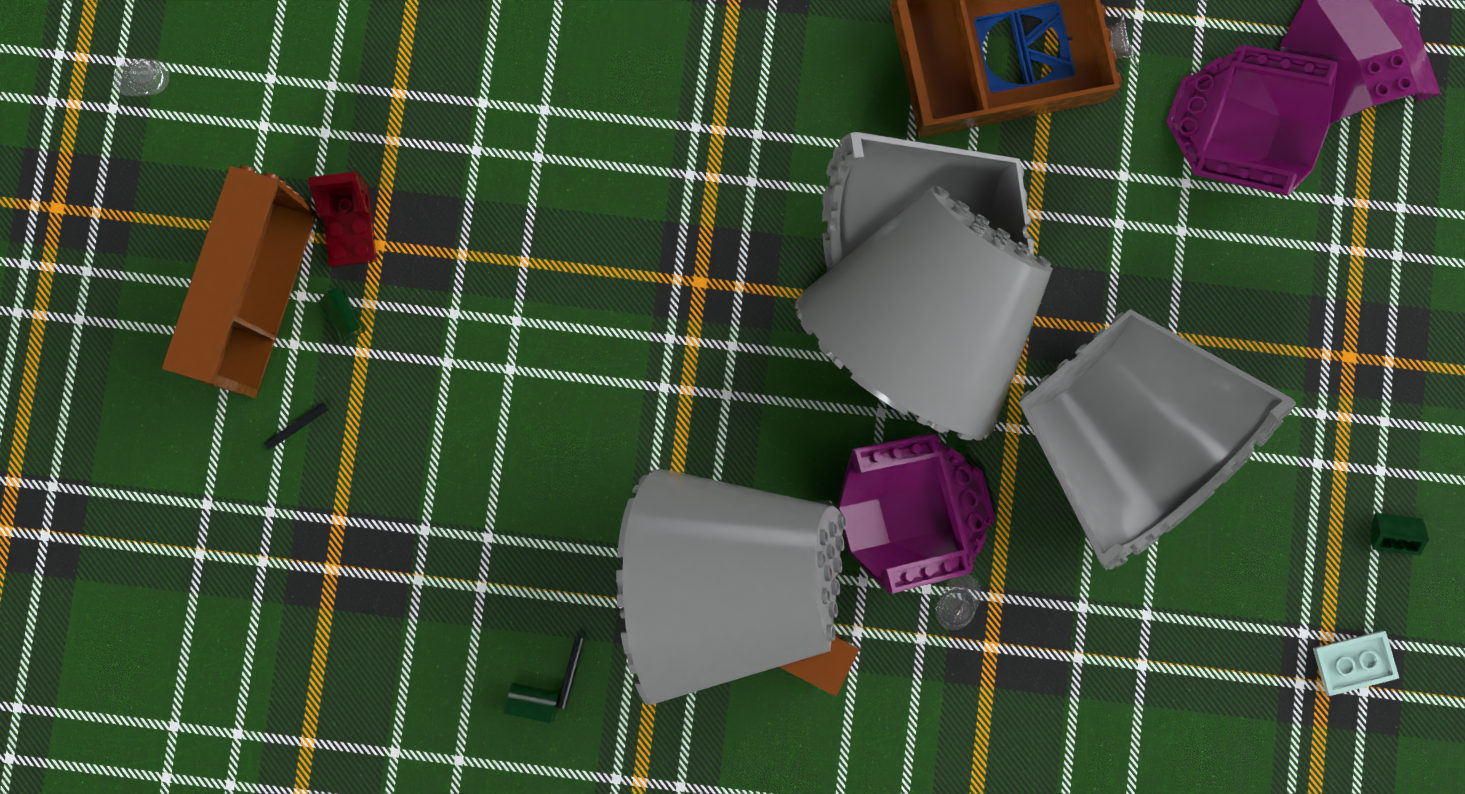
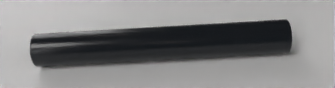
M322 402L264 442L268 450L273 449L329 410V408Z
M575 636L557 703L558 708L566 709L585 638Z

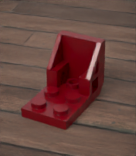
M356 171L308 177L309 188L318 215L324 220L329 267L377 262L371 200L367 182Z

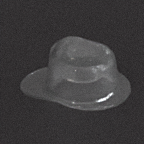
M1121 14V21L1108 26L1111 31L1110 46L1111 49L1115 50L1116 58H1132L1135 66L1139 69L1135 53L1128 38L1126 22L1123 14Z
M141 58L121 64L117 68L113 80L116 89L125 96L154 95L163 91L169 83L170 76L168 69L163 63L158 60Z
M963 575L952 578L947 584L936 608V618L945 629L959 630L973 620L981 598V587L975 578L970 575Z

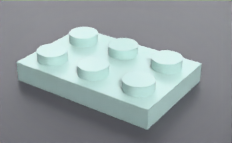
M1378 631L1313 648L1327 696L1399 679L1386 631Z

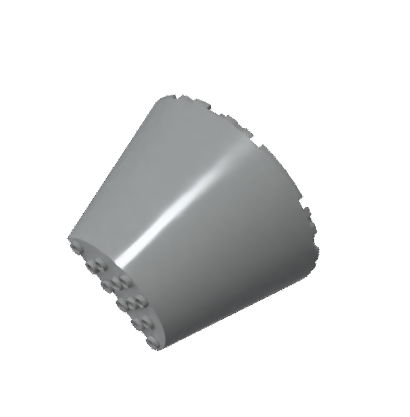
M860 132L849 133L839 141L842 146L835 147L833 158L830 159L826 171L827 176H831L830 184L823 191L822 221H827L828 223L827 232L822 233L827 271L931 186L935 189L938 186L947 191L950 199L955 202L957 200L963 202L970 208L969 212L975 216L980 214L990 221L988 225L995 231L998 228L1003 229L1010 235V240L1016 244L1018 242L1025 244L1031 249L1029 253L1034 255V240L1027 233V227L1031 224V217L1027 210V192L1024 189L1023 183L1024 169L1019 158Z
M931 186L804 290L795 302V308L798 309L796 315L801 320V325L806 333L809 335L814 333L819 339L817 342L820 346L819 349L830 357L840 369L845 365L853 373L850 378L871 394L904 415L908 412L914 413L919 416L916 420L917 422L928 425L936 431L948 433L949 430L958 432L957 436L960 439L982 440L983 437L985 439L989 437L995 429L1053 268L1050 267L1051 263L1044 257L1039 256L1037 258L1029 253L1031 249L1021 242L1016 244L1010 240V235L1003 229L998 228L995 231L988 226L990 221L980 214L975 216L968 211L970 208L959 200L955 202L950 199L947 191L938 186L936 189Z
M1131 309L1125 314L1119 313L1112 320L1111 326L1107 329H1100L1094 335L1092 342L1088 345L1085 343L1076 350L1075 354L1077 356L1073 360L1065 359L1062 361L1054 374L1051 376L1048 374L1043 377L1038 383L1039 386L1034 391L1029 390L1024 393L1019 402L1100 564L1106 570H1111L1128 561L1126 556L1131 553L1139 555L1150 545L1159 540L1158 537L1164 532L1168 533L1202 505L1215 493V489L1222 483L1225 484L1252 456L1251 453L1255 450L1253 448L1255 444L1259 447L1265 444L1275 430L1284 422L1282 419L1290 414L1296 404L1291 397Z
M666 469L652 470L651 474L643 475L639 479V485H635L632 490L633 493L637 494L635 498L628 499L621 523L617 557H623V570H616V582L618 585L617 607H624L620 609V616L622 619H625L626 631L621 632L624 653L628 658L630 674H637L639 682H635V686L646 705L656 704L831 651V641L835 640L833 621L838 615L837 603L835 601L836 595L840 593L839 580L835 578L838 576V573L842 572L840 552L844 550L842 532L846 529L845 515H842L834 506Z

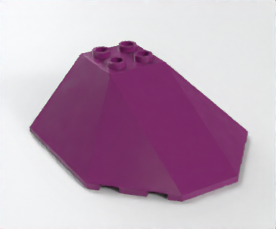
M1304 0L1279 45V49L1282 52L1338 62L1329 127L1334 122L1389 101L1415 94L1418 102L1441 95L1412 9L1397 0Z
M1241 45L1230 55L1224 58L1220 57L1204 66L1205 69L1198 73L1184 77L1166 122L1194 175L1289 196L1313 171L1327 135L1338 62Z
M935 434L853 449L837 504V509L846 517V529L843 530L848 553L890 594L970 574L974 567L973 561L976 555L980 553L986 540L985 534L987 529L993 524L995 519L983 471L976 466L972 467L964 460L965 457L952 447L948 448L939 441L940 438Z

